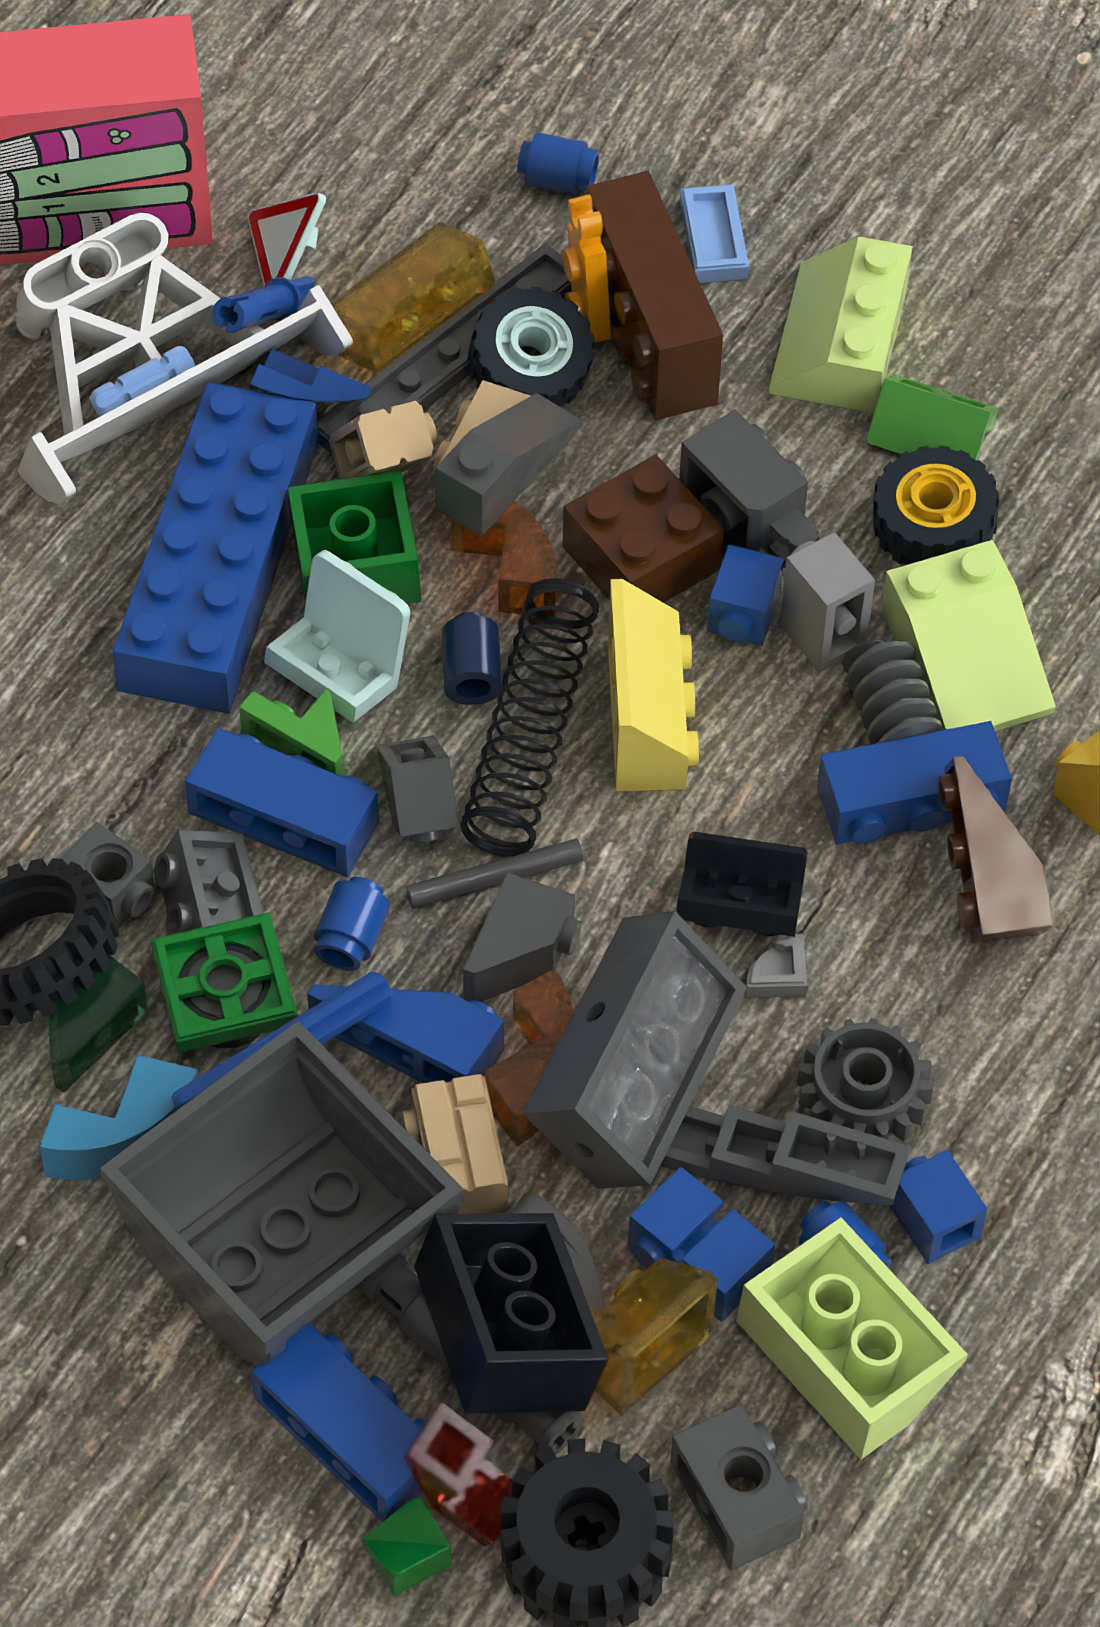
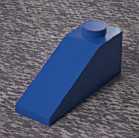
M314 984L307 993L308 1010L347 986ZM391 989L393 999L389 1004L335 1036V1038L421 1083L441 1080L447 1083L453 1078L481 1074L486 1078L504 1051V1020L499 1018L496 1012L486 1004L475 1000L468 1002L452 993Z

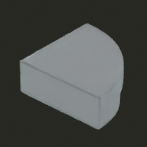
M795 934V937L785 936L774 942V946L767 949L752 963L747 976L746 986L748 988L746 990V998L806 996L807 974L803 934Z

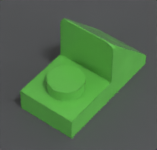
M327 688L302 718H299L287 704L278 700L270 701L254 691L239 706L241 734L253 736L264 746L286 755L303 756L311 760L317 767L343 777L342 751L330 689Z

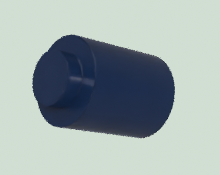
M461 613L445 623L441 630L444 692L450 700L459 704H484L497 698V694L502 688L499 627L495 621L480 613Z

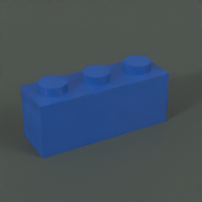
M987 721L821 754L817 789L836 845L853 841L869 843L881 838L883 835L907 830L928 831L942 823L952 822L951 810L943 811L941 808L938 794L939 775H945L944 767L953 757L957 756L965 758L1002 810L1006 811L1012 777L992 722Z
M219 727L185 780L189 814L233 832L243 833V836L347 878L379 824L378 791L370 788L362 780L353 776H339L317 767L311 760L303 756L286 755L264 746L253 736L248 734L236 735Z
M309 1323L286 1341L285 1350L267 1365L261 1362L251 1371L254 1399L383 1522L405 1503L423 1495L443 1477V1442L437 1432L425 1420L416 1418L413 1421L397 1406V1397L382 1379L375 1375L368 1379L353 1364L352 1354L339 1338L331 1333L324 1337Z

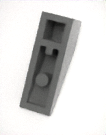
M536 393L473 428L435 467L436 510L482 537L580 430L582 419Z

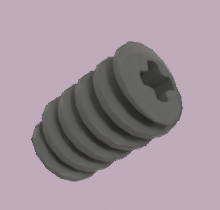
M866 641L845 652L842 658L843 669L848 673V683L850 689L854 692L853 696L857 708L861 711L860 716L864 728L868 730L867 736L870 745L943 730L941 721L934 718L937 713L934 702L927 699L930 694L927 683L920 680L923 675L921 666L913 661L916 656L914 647L906 641Z

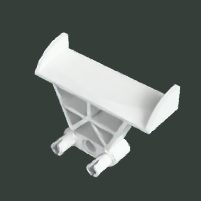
M147 213L130 215L35 264L27 271L17 295L16 307L19 313L16 317V325L19 332L29 339H40L42 332L45 336L49 331L51 332L64 436L49 444L42 432L32 436L17 472L38 495L49 502L60 504L76 493L74 484L60 462L115 440L203 394L207 382L221 384L267 356L271 348L276 350L296 336L309 348L322 355L336 356L345 351L353 344V340L321 287L318 285L310 289L298 311L266 329L255 325L243 328L235 333H229L225 331L226 327H218L213 320V307L221 298L162 257L168 244V232L159 218ZM85 262L94 263L104 271L105 277L91 278L81 271L79 265ZM135 283L137 287L142 284L135 330L83 311L121 290H134ZM157 291L182 308L152 324ZM201 323H204L234 345L83 425L79 388L124 365L131 359L135 362L136 368L154 358L160 361L162 357L156 347ZM72 339L100 348L102 351L75 364Z

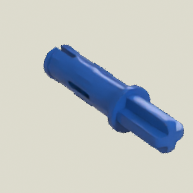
M308 276L292 281L284 277L273 278L262 288L219 299L213 307V320L218 327H226L225 331L229 333H235L243 328L259 325L269 320L281 321L298 311L310 289L314 288L316 282Z

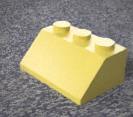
M611 579L608 663L616 791L686 790L688 766H698L699 763L698 732L687 731L686 718L695 717L694 682H683V669L692 668L691 635H680L679 612L623 579Z

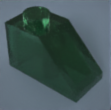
M107 955L110 965L104 973L93 972L97 982L88 991L77 987L74 991L78 999L69 1005H66L62 1000L55 1002L56 1012L49 1015V1051L54 1085L63 1093L148 1013L144 981L110 955Z

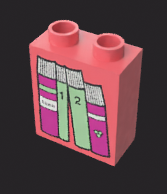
M190 14L0 32V265L43 261L118 221L137 213L151 214L159 218L165 225L168 232L166 249L213 244L202 99Z

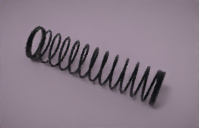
M560 578L542 579L533 583L527 590L523 607L524 614L518 621L519 632L513 638V651L508 656V669L503 674V687L497 694L498 705L492 712V724L488 728L486 736L487 743L481 749L482 761L476 767V781L470 787L471 799L465 805V814L460 822V830L471 844L491 854L514 856L530 851L536 841V831L532 826L537 825L541 821V812L537 807L542 806L547 801V794L543 788L552 782V774L548 769L553 768L557 764V755L554 753V750H557L562 745V736L559 732L568 726L567 717L564 714L573 707V700L569 695H572L578 689V681L575 677L583 671V663L580 658H583L588 653V645L585 640H588L593 635V626L591 624L597 619L599 613V603L595 596L584 586L570 580ZM542 593H568L580 597L589 603L592 607V613L586 618L577 611L563 606L547 605L537 607L533 599ZM543 610L563 611L575 615L581 620L556 618L545 613ZM530 615H535L545 623L535 624ZM527 619L530 626L524 628V622ZM587 626V633L583 637L572 630ZM541 628L557 629L569 633L577 639L552 635ZM536 629L539 633L552 640L563 643L581 642L582 651L576 655L568 648L555 643H531L525 633ZM522 637L526 644L519 646V640ZM536 646L554 648L567 653L571 657L547 653ZM531 647L534 651L547 658L558 661L575 660L577 662V670L571 673L562 666L548 661H526L520 651ZM517 655L521 662L513 665L514 657ZM533 665L548 666L560 670L566 675L545 672ZM526 666L539 675L552 679L570 678L572 680V688L566 692L558 685L545 680L521 679L516 674L515 669ZM512 674L516 680L508 683V677ZM527 683L541 684L553 688L560 693L536 689ZM521 684L523 687L539 695L557 698L565 697L567 699V706L561 710L550 702L538 698H516L512 694L510 687ZM506 692L511 699L503 702V695ZM523 702L537 703L554 711L540 710ZM510 703H517L524 709L540 715H560L562 724L555 728L547 722L533 717L511 716L504 706ZM501 710L506 717L497 721L498 713ZM511 721L513 724L530 732L555 734L557 743L550 747L542 741L529 736L506 735L499 725ZM519 721L533 722L547 729H537ZM496 729L501 736L492 739V732ZM506 740L512 745L530 752H549L552 761L545 766L537 760L524 755L501 754L495 748L494 743ZM515 740L528 741L537 744L542 748L530 747L521 744ZM491 748L496 755L487 758V750ZM501 759L513 767L526 771H544L546 773V781L539 785L530 778L518 774L496 773L488 762ZM511 759L523 760L532 763L537 767L516 763ZM485 766L491 774L481 777V770ZM496 778L518 789L539 790L541 800L537 803H532L528 799L513 793L491 792L484 785L483 781ZM506 778H514L520 781L527 782L530 785H522L516 782H512ZM480 785L486 793L476 796V788ZM491 797L510 807L533 809L536 812V818L529 822L520 814L506 808L480 806L478 800ZM501 797L512 798L525 804L514 803ZM486 816L498 824L522 828L528 834L529 839L524 842H507L494 838L479 829L471 818ZM467 822L469 823V825H470L480 836H482V837L486 838L487 840H489V841H491V842H493V843H496V844H492V843H490V842H488V841H485V840L479 838V837H478L477 835H475L473 832H471V830H470L469 827H468Z

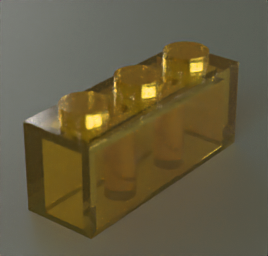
M438 222L332 301V307L353 340V344L345 351L339 353L338 356L378 374L496 285V281L483 240L443 222Z

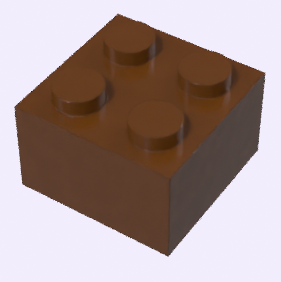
M657 454L563 507L562 547L609 601L611 579H623L664 603L718 572L721 568L724 528Z

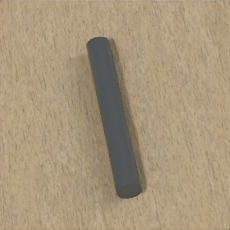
M577 838L407 885V897L411 908L414 909L502 884L507 872L524 878L583 861V852Z

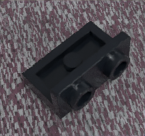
M691 832L687 842L685 867L676 912L683 920L691 921L702 927L725 926L752 930L754 933L762 936L786 935L795 937L808 852L803 847Z

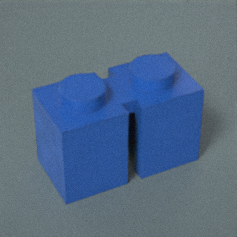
M680 1167L630 1215L628 1245L633 1256L643 1267L651 1272L659 1270L669 1279L674 1276L679 1280L677 1289L690 1306L698 1311L708 1310L718 1320L723 1322L740 1305L744 1284L773 1265L776 1244L734 1209L720 1222L712 1218L723 1207V1200Z

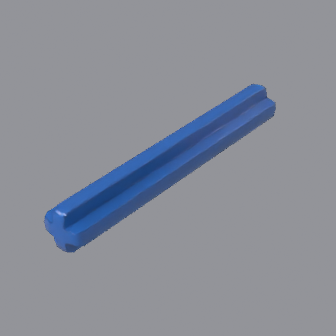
M368 973L175 1091L172 1095L175 1108L178 1110L296 1021H299L323 1044L389 1004L393 999L391 988L380 973Z

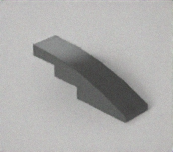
M731 1105L728 1107L726 1116L689 1106L660 1166L673 1170H678L682 1167L689 1174L773 1193L830 1201L893 1205L911 1146L790 1111L785 1122Z

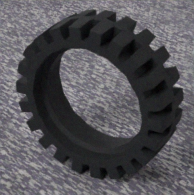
M52 858L47 866L43 859L30 860L27 870L24 871L21 864L18 863L7 867V876L0 879V938L12 928L35 917L57 912L74 914L73 919L62 936L41 954L17 966L0 969V1026H9L14 1016L19 1024L31 1022L36 1010H39L42 1016L46 1017L56 1012L54 1003L59 1000L69 1005L78 999L74 990L77 987H81L88 991L97 982L93 972L104 973L110 965L107 955H114L116 953L118 944L115 938L119 937V927L116 923L115 915L93 876L87 870L84 871L77 863L71 861L67 865L63 859Z

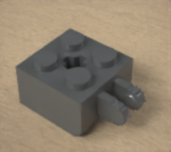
M733 410L681 443L679 480L724 528L723 559L728 545H733L784 558L783 568H786L787 557L798 546L808 541L816 542L819 540V531L816 530V526L811 525L812 522L805 516L808 481L804 472L795 462L787 461L770 444L767 435L759 426L755 424L750 425L736 410Z

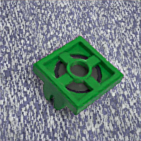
M270 912L150 939L160 980L166 1014H168L171 1035L175 1038L178 1053L206 1046L220 1049L238 1048L254 1041L262 1033L275 1031L298 1017Z

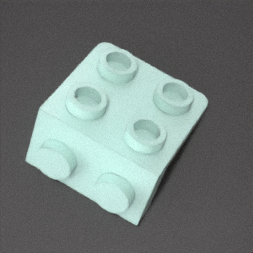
M322 550L312 559L304 617L266 646L264 663L317 699L327 688L330 689L334 711L354 723L398 686L410 619V609L395 593L388 591L365 576L350 563L341 560L327 550Z

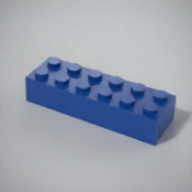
M207 382L113 649L117 691L230 714L292 526L288 487L306 484L318 447L316 402Z

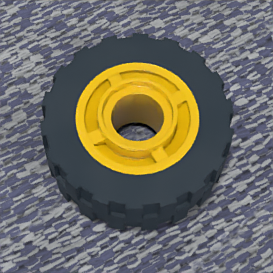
M939 446V448L918 447L916 451L910 453L906 451L898 455L897 460L893 463L890 461L884 467L882 476H878L875 483V493H873V529L875 537L878 536L880 539L879 545L884 552L888 551L893 556V560L899 564L904 563L908 565L993 540V534H996L999 506V491L996 490V480L992 473L989 474L986 471V465L979 459L976 461L970 457L969 453L962 450L959 452L951 450L947 446Z

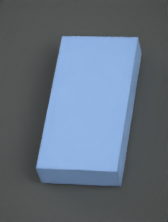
M734 184L680 189V206L690 262L699 282L748 279L749 264Z

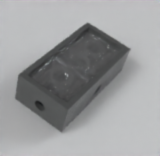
M676 911L623 917L523 1115L598 1189L651 1185L748 987Z

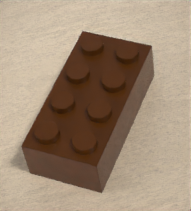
M644 171L586 186V195L590 194L592 198L593 212L599 211L602 218L603 232L600 236L601 244L606 251L610 319L614 325V344L620 359H628L631 364V380L637 399L640 402L647 401L655 421L718 405L723 333L650 172Z

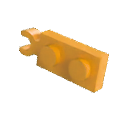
M589 194L568 200V212L571 224L567 225L569 248L562 250V262L572 287L571 292L565 293V300L574 302L579 307L578 311L581 315L587 317L590 323V333H594V340L597 343L611 339L606 251L601 244L600 236L603 232L602 218L599 211L593 212L592 198Z

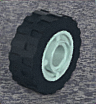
M532 286L531 289L518 287L511 289L507 294L503 295L501 293L493 298L492 303L489 306L486 305L481 311L468 349V360L471 361L469 371L471 377L475 378L478 383L477 388H479L482 380L530 396L537 393L560 407L566 402L569 404L576 398L578 390L582 389L595 353L592 352L595 344L594 333H590V323L587 317L581 315L578 311L579 307L574 302H568L561 297L562 294L553 290L552 293L544 291L542 287ZM520 347H533L542 355H528Z

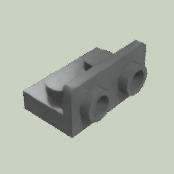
M178 829L165 850L158 855L154 866V878L156 885L162 889L167 909L166 927L169 935L263 914L243 833Z

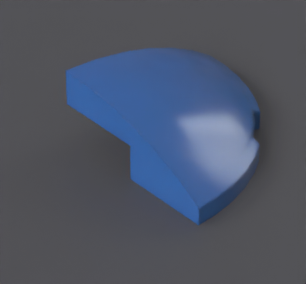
M271 348L265 365H258L251 381V385L271 393L318 402L363 400L368 398L372 387L321 365L319 368L314 367Z

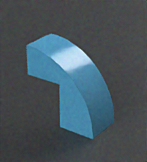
M138 1055L115 1118L55 1104L40 1144L45 1177L64 1180L101 1178L100 1167L177 1111L172 1100L173 1093L197 1079L198 1070Z

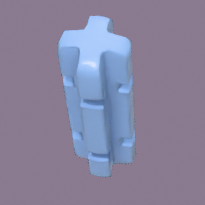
M177 346L163 353L160 361L154 358L117 377L118 381L115 384L108 382L94 389L90 396L91 404L100 417L193 368L195 363L185 347Z

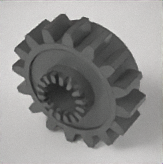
M873 1018L868 1023L856 1024L851 1019H847L844 1022V1027L836 1031H832L829 1028L823 1029L820 1046L810 1043L807 1045L804 1064H799L797 1085L800 1086L799 1107L811 1108L810 1117L887 1139L888 1134L893 1133L897 1138L905 1141L909 1138L911 1123L922 1125L926 1115V1104H931L934 1083L929 1081L932 1069L931 1061L919 1060L921 1044L917 1040L909 1042L901 1035V1027L896 1025L891 1029L879 1025L877 1019ZM858 1080H861V1083H865V1080L869 1081V1085L860 1084Z

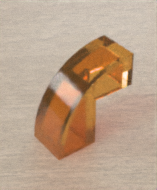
M515 501L482 537L451 519V551L502 556L499 573L498 612L523 615L524 602L529 587L542 579L557 578L556 559L546 533L536 519ZM556 592L542 593L534 597L533 601L537 607L556 606ZM543 610L545 613L555 617V610Z
M555 968L513 991V1023L530 1046L484 1071L493 1115L516 1147L539 1131L523 1115V1112L573 1016L569 994Z

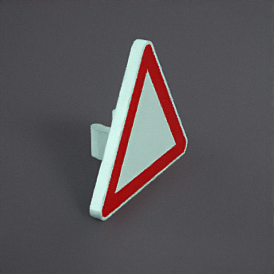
M315 192L250 211L248 223L264 286L273 278L284 277L291 280L304 249L316 250L318 228L315 225L325 205V195Z

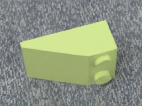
M993 540L886 571L881 612L895 640L906 641L913 645L916 654L913 661L921 666L923 675L920 680L927 683L930 693L927 699L934 702L937 712L934 718L941 721L943 730L991 721L994 730L998 731L1055 713L1056 705L1016 583Z

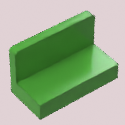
M892 375L884 379L866 440L871 445L899 454L906 451L909 453L916 451L918 447L939 448V446H947L951 450L958 452L960 450L970 454L971 458L977 461L985 434L993 429L999 408L898 375Z

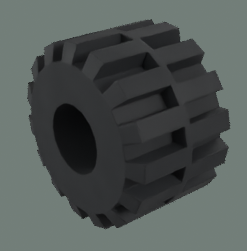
M585 1438L567 1440L568 1454L558 1458L551 1446L535 1454V1471L533 1473L522 1466L511 1479L512 1496L503 1497L500 1511L502 1563H505L506 1581L513 1595L522 1592L524 1610L537 1621L547 1611L553 1615V1627H572L574 1620L587 1621L588 1627H606V1619L617 1616L622 1627H626L639 1619V1604L641 1602L646 1603L650 1607L654 1605L662 1594L663 1576L669 1577L673 1549V1511H668L669 1493L661 1478L653 1482L650 1481V1464L637 1453L628 1463L621 1461L620 1444L603 1440L601 1451L597 1453L585 1452ZM586 1538L591 1545L598 1543V1548L587 1551L583 1544L576 1545V1541Z

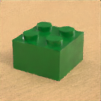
M401 470L288 487L292 528L305 604L312 559L322 550H327L341 560L350 563L356 570L388 591L395 593L406 604L422 602L418 557Z

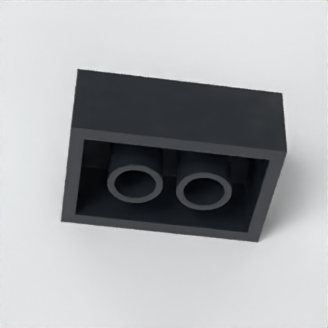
M554 1213L435 1214L414 1268L464 1413L585 1411L609 1358Z

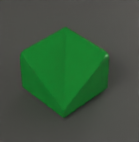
M420 1496L405 1503L362 1539V1544L394 1596L451 1566V1545Z

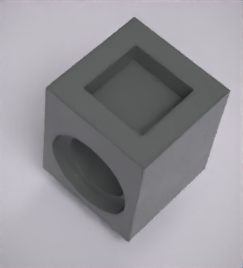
M98 822L60 858L67 865L71 861L79 864L84 871L87 870L93 876L106 897L119 928L131 916L137 917L142 914L153 899L155 886L152 860ZM109 877L120 878L114 882H102V880Z

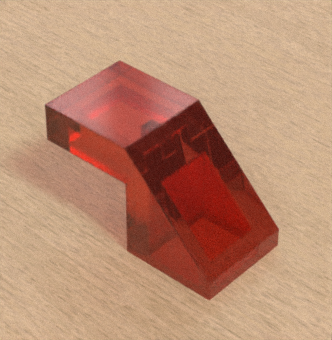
M441 1402L433 1410L405 1454L404 1459L431 1507L485 1547L494 1543L501 1531L500 1511L503 1497L512 1496L511 1478L484 1458L494 1441Z

